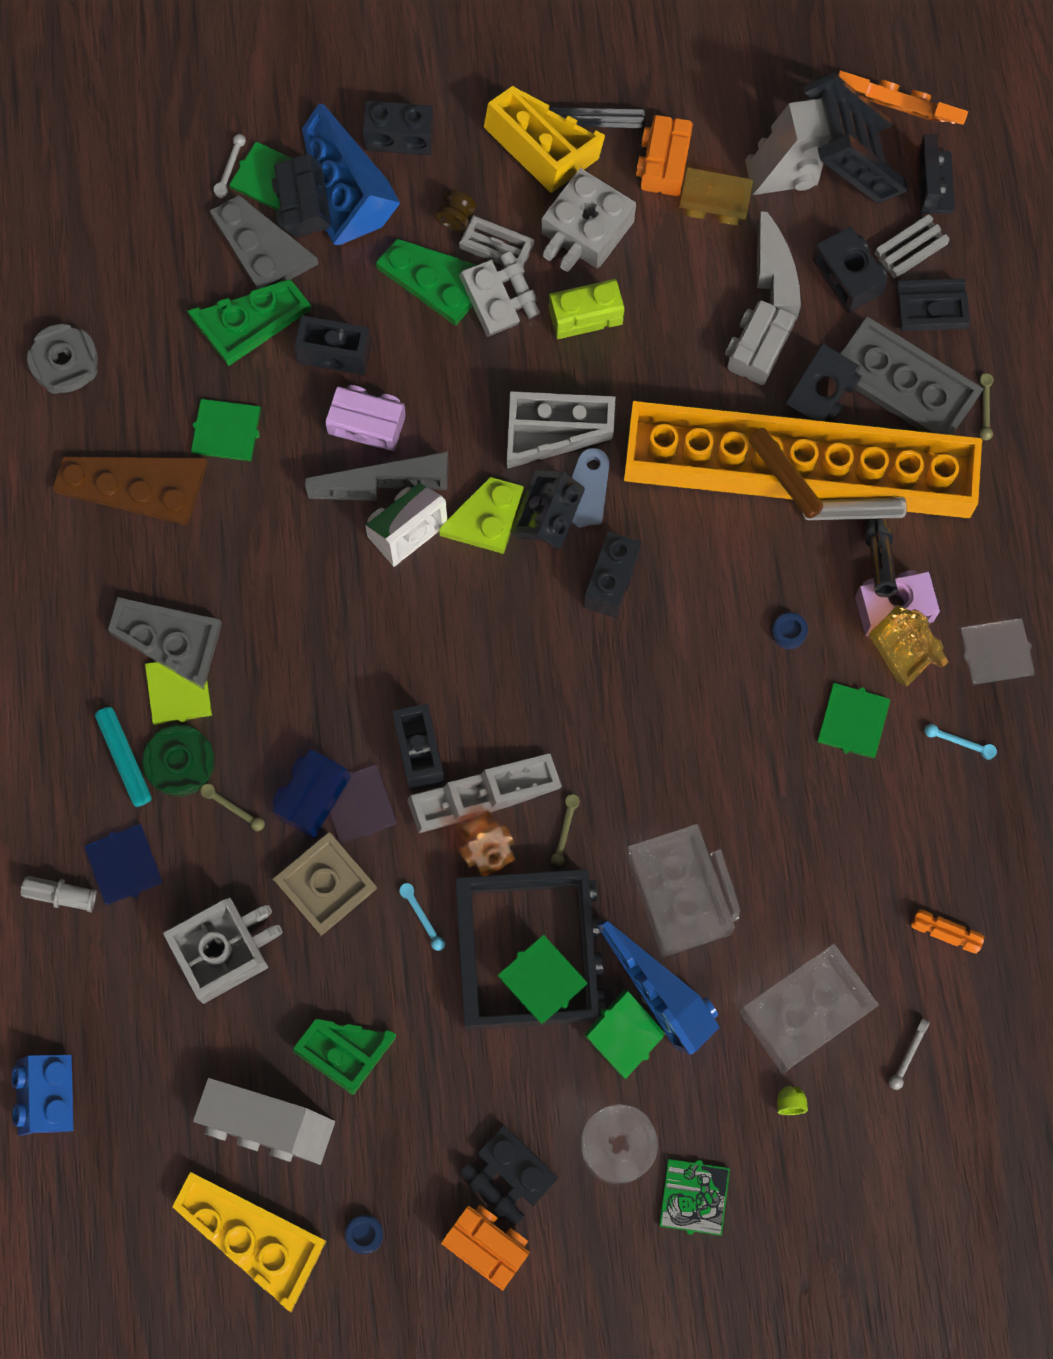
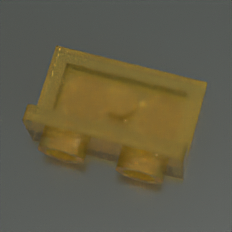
M687 167L679 208L686 210L685 216L705 220L706 214L719 216V223L738 226L739 220H746L753 180Z
M897 605L868 635L897 682L907 687L930 663L944 668L948 660L942 652L944 649L942 643L932 635L928 628L929 621L925 615L916 609L911 611Z

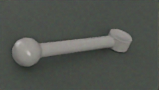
M236 134L233 137L234 146L220 183L214 186V193L219 198L225 197L228 193L226 184L239 149L246 142L242 134Z
M924 1018L921 1020L896 1075L890 1077L889 1086L892 1089L899 1090L904 1084L902 1078L930 1024L929 1020Z

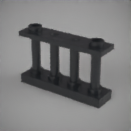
M834 72L821 75L814 82L804 86V93L813 100L822 98L831 136L829 143L817 148L820 161L878 204L907 192L906 179L886 164L879 135L880 131L892 126L891 119Z

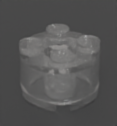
M623 1104L605 1107L588 1120L583 1130L580 1141L582 1160L587 1169L603 1182L615 1185L631 1183L644 1175L656 1158L658 1151L656 1131L649 1118L635 1107ZM621 1135L625 1137L624 1144L629 1149L628 1152L621 1150L617 1155L612 1152L613 1145L608 1143L609 1138L616 1140Z

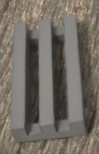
M930 214L875 250L874 255L894 279L948 244L949 237L946 234L942 235L938 224L934 225L932 223L933 218ZM924 229L927 230L926 232H924L923 234H921L920 236H918L917 238H915L914 240H912L896 252L892 253L888 257L886 256V254H888L898 246L902 245L903 243H905L906 241H908ZM933 237L935 239L933 243L895 267L893 265L894 262Z
M473 215L459 246L462 250L487 260H492L500 265H503L500 256L512 251L517 263L521 262L524 268L529 252L534 247V239ZM474 229H479L491 235L497 236L499 238L522 246L523 248L522 250L515 248L513 246L503 243V241L496 239L494 237L490 238L488 236L477 233L474 231Z

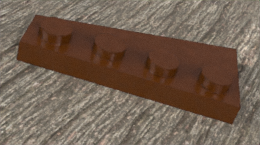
M63 457L53 490L57 494L188 526L208 462L206 458Z

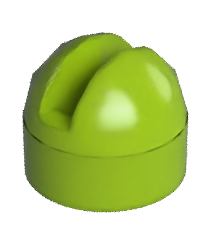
M785 1086L778 1093V1113L781 1115L806 1113L808 1105L804 1091L799 1087Z

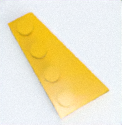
M190 1172L172 1207L208 1240L212 1241L235 1264L250 1275L264 1290L279 1301L284 1308L292 1312L326 1240Z

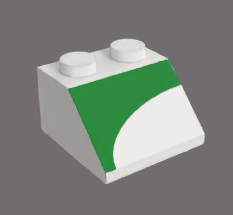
M418 483L413 488L407 487L395 497V502L385 510L380 508L368 518V523L365 525L367 537L394 567L440 531L441 526L447 521L446 501L441 495L422 483Z

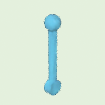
M928 724L924 729L928 737L937 736L978 751L985 759H992L997 754L996 747L992 744L979 745L939 730L935 724Z
M409 883L403 884L400 887V895L404 899H408L432 940L431 947L436 951L442 950L445 947V940L436 934L414 897L413 886Z

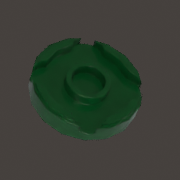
M172 725L158 731L155 737L147 743L143 751L142 765L146 778L156 790L168 796L184 797L196 793L203 785L208 783L214 772L215 755L211 743L197 729L186 725Z

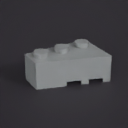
M822 98L789 103L771 126L772 134L768 139L762 138L758 142L759 150L755 155L749 154L745 159L753 195L790 189L803 191L818 185L824 163L820 161L817 148L829 143L831 138Z
M510 392L507 469L612 440L615 397Z
M211 1078L207 1080L193 1122L206 1127L205 1135L225 1141L228 1134L238 1138L236 1144L258 1151L259 1146L262 1145L271 1148L269 1155L291 1162L292 1157L295 1156L319 1165L322 1163L336 1122L307 1108Z

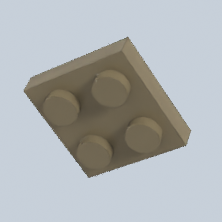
M330 832L273 879L320 936L326 933L377 889L376 885Z

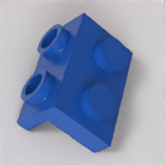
M31 1055L16 1060V1066L12 1069L11 1082L13 1088L16 1089L17 1104L13 1106L12 1121L13 1125L17 1127V1135L74 1131L72 1056Z

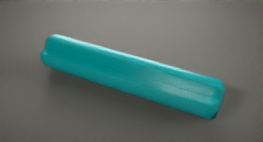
M106 707L97 711L95 718L132 804L135 807H140L149 803L152 800V796L115 711L112 707Z

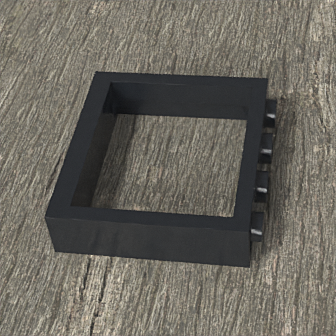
M588 870L456 878L465 1031L542 1026L531 1013L479 1016L472 906L473 894L577 888L583 975L588 983L584 987L586 1009L557 1011L542 1025L596 1022L599 1018V1012L605 1008L604 989L597 990L596 975H603L601 952L594 953L593 938H600V930L596 925L599 923V916H592L591 902L597 901L596 880H589Z

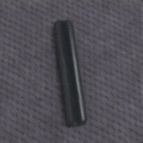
M549 107L550 111L565 119L567 116L576 119L577 125L580 127L643 128L645 125L646 113L643 108Z

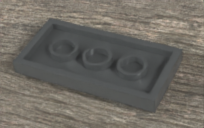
M868 316L841 353V355L861 367L858 373L862 375V378L855 388L857 392L921 432L953 435L984 389Z

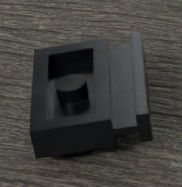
M966 279L898 281L896 292L898 295L897 305L900 331L968 329L970 315L968 297L965 290Z

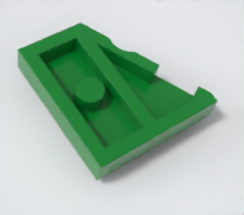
M315 1019L295 1045L293 1052L347 1092L354 1095L396 1039V1034L392 1031L385 1030V1033L365 1030L362 1029V1026L350 1024L341 1026L336 1025L332 1021Z

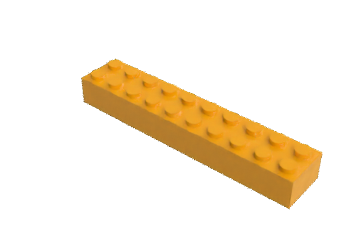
M633 401L624 476V481L792 499L749 443L750 435L760 428H765L819 499L904 497L907 503V512L970 518L978 505L982 438Z

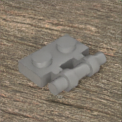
M512 251L500 256L505 268L497 272L493 261L489 260L462 271L459 275L487 337L517 325L520 320L516 310L523 308L528 319L540 314L535 303L538 300L534 290H529L523 277L524 268L521 262L517 263ZM509 280L518 296L511 300L503 285L504 282Z

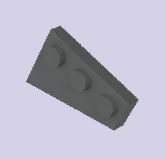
M239 195L210 210L213 221L256 290L292 279L319 264L316 256Z
M117 597L108 631L112 636L204 690L222 622L220 619Z

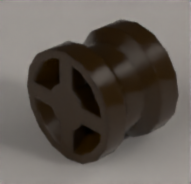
M448 190L444 196L445 204L438 209L436 219L448 229L458 232L465 231L469 224L467 218L475 212L477 204L474 199L461 191Z

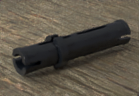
M887 518L866 519L865 543L870 547L875 584L874 591L879 597H890L896 594L898 590L891 550L893 531L888 527Z

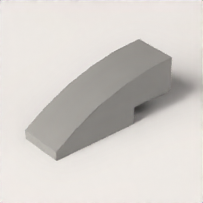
M760 212L757 225L756 288L770 289V304L775 306L776 309H782L793 314L796 317L795 321H797L801 300L795 263L776 223L768 212Z

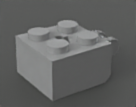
M580 168L542 217V234L551 239L544 250L543 257L551 261L563 247L568 250V253L563 257L560 268L566 272L570 271L579 258L595 268L601 267L634 223L636 202Z
M228 898L163 933L197 999L203 1004L269 968L259 948L283 933L280 925L271 926L252 937L248 930L249 927L268 918L272 913L269 905H264L241 917L231 898ZM214 944H218L221 948L225 947L222 955L217 958L208 956V954L213 952L211 947Z

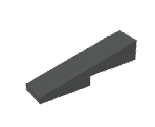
M448 452L306 478L305 487L308 499L378 501V488L405 489L407 487L413 488L418 483H422L431 490H447Z

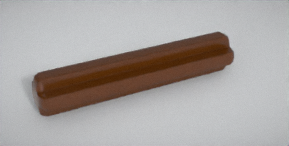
M760 428L750 435L749 443L800 510L809 519L818 515L824 507L823 503L767 430Z

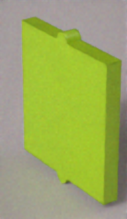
M158 662L145 664L154 725L180 721V723L184 724L188 719L212 716L208 681H206L203 690Z

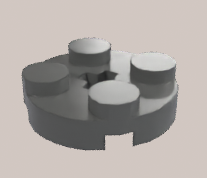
M57 324L45 328L34 338L35 343L27 354L28 366L35 380L50 393L58 394L60 392L75 391L97 376L98 352L93 340L85 331L71 328L67 324ZM60 352H64L66 356L72 355L68 363L64 365L56 364L54 361L59 359L58 354Z

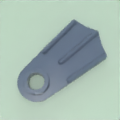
M597 448L587 449L580 455L572 478L585 488L572 521L577 528L602 524L609 458L605 452ZM595 460L600 463V467L596 470H591L587 467V464Z

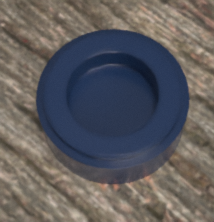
M793 612L779 615L771 629L774 642L784 649L798 648L803 644L808 633L805 619Z
M359 1215L353 1218L345 1230L347 1245L351 1250L359 1254H370L376 1251L382 1244L384 1237L380 1222L369 1215Z

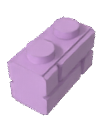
M349 385L347 389L338 386L326 419L327 432L330 435L394 452L405 420V405L400 403L397 397L389 394H382L380 397L367 394V391L359 386Z

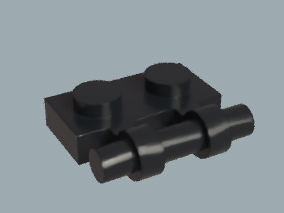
M504 1125L478 1153L488 1164L486 1168L480 1172L469 1162L460 1172L470 1183L468 1187L476 1195L478 1193L483 1195L495 1207L493 1211L501 1219L505 1217L514 1226L525 1216L515 1206V1203L523 1197L533 1207L559 1179ZM496 1173L513 1187L506 1196L490 1182Z

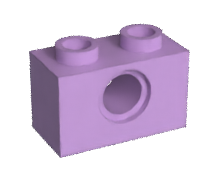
M911 570L897 575L895 580L898 590L894 595L899 596L903 600L904 606L901 607L892 605L888 597H879L875 594L874 578L863 582V586L859 587L855 599L865 636L934 622L940 610L929 572L918 574L916 570Z

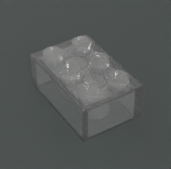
M698 824L628 846L626 857L662 958L732 935L735 926Z
M832 944L745 1005L739 1013L781 1073L784 1074L873 1011L879 1004L837 946Z

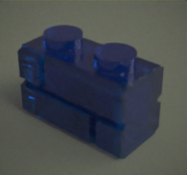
M309 750L306 757L300 756L293 765L291 771L293 778L287 788L281 787L276 793L272 803L274 806L272 812L280 821L315 839L350 781L351 775L345 767L313 750Z

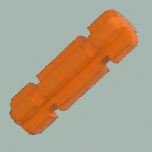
M919 909L914 915L912 921L913 929L923 933L929 931L930 936L957 947L958 945H963L964 950L972 953L980 951L984 942V935L972 929L968 932L966 927L940 916L934 918L933 913L923 909Z

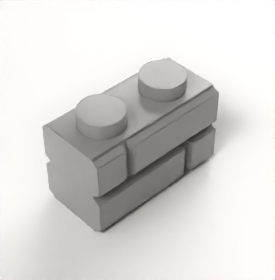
M762 300L758 301L754 311L747 309L739 326L744 329L740 338L733 337L726 350L725 356L730 357L727 369L739 376L747 377L748 380L761 386L765 385L793 329L796 317L782 309H776L775 306Z

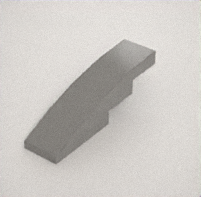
M546 754L486 769L480 775L448 782L445 787L411 795L408 798V803L419 834L558 790L562 786L551 754Z

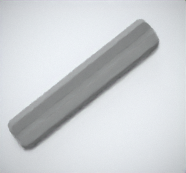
M904 497L820 499L824 506L822 511L811 519L807 518L804 513L803 516L806 520L903 518L907 513V503Z

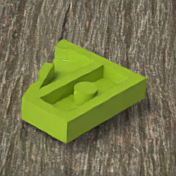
M490 477L441 526L440 536L504 554L510 537V530L515 521L524 492V486Z

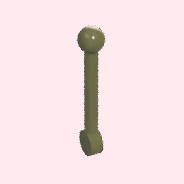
M988 373L983 374L979 379V385L984 388L983 428L980 430L979 435L985 441L993 437V431L990 428V387L994 382V378Z
M205 784L201 787V795L205 799H214L249 822L251 828L255 831H261L264 828L265 822L262 818H254L216 793L213 785Z
M574 794L568 795L565 800L567 810L556 853L551 856V863L555 867H560L565 862L563 852L573 812L580 803L579 797Z

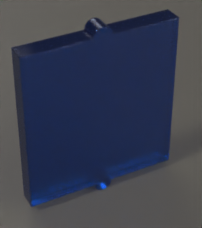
M141 824L119 833L110 832L109 837L84 846L105 905H110L130 896L137 898L140 892L163 883Z

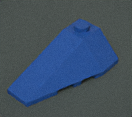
M602 920L596 925L674 1048L688 1055L696 1052L720 1028L714 1019L718 1016V1012L707 997L701 999L700 995L609 921Z

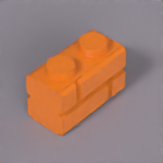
M656 115L653 116L652 126L644 128L642 147L647 148L646 157L639 156L636 176L642 177L641 189L643 191L662 192V194L673 196L680 195L693 126L691 121L677 118L673 120L671 117Z
M480 1204L476 1210L468 1205L441 1244L503 1291L530 1254L524 1248L528 1241L512 1228H509L505 1234L494 1225L498 1218Z

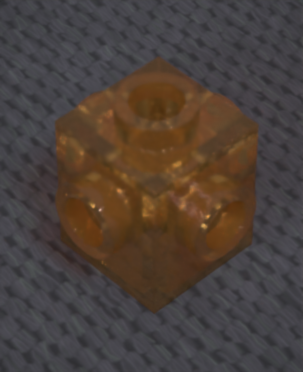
M489 810L456 826L464 843V846L459 848L464 861L469 868L475 865L482 876L497 872L506 864L515 860L509 846L514 844L510 832L505 825L499 826Z

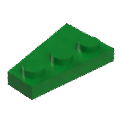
M397 239L376 262L379 271L455 326L473 307L459 275L462 271L477 266L476 264Z
M291 279L253 290L248 296L231 301L227 298L218 301V305L202 310L198 307L187 312L191 320L227 366H230L292 324L302 315L311 311V305Z

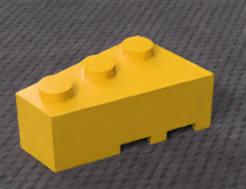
M514 86L494 98L487 106L484 128L550 193H553L571 180L580 168L586 169L600 157L605 138L604 134L597 130L592 133L578 126L576 119L567 116L566 119L550 111L548 104Z

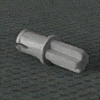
M26 876L21 885V896L25 898L53 903L54 908H59L62 905L85 910L90 913L93 910L97 894L96 889L65 884L64 879L55 882Z

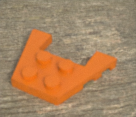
M843 71L839 73L841 79L870 102L930 121H945L960 125L965 123L968 111L941 102L938 104L930 102L932 96L927 93L912 90L911 95L898 92L900 85L880 79L879 85L870 83L869 79Z

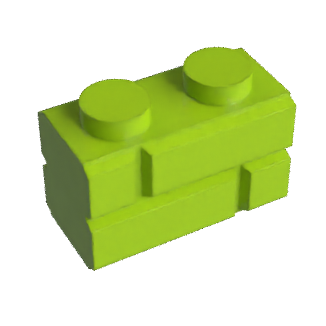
M616 279L549 294V312L557 340L601 330L605 326L610 328L623 325L624 304Z

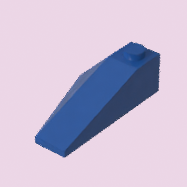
M318 104L302 127L307 154L312 155L323 167L331 226L326 231L334 245H341L382 228L399 206L400 201L389 181L325 105Z

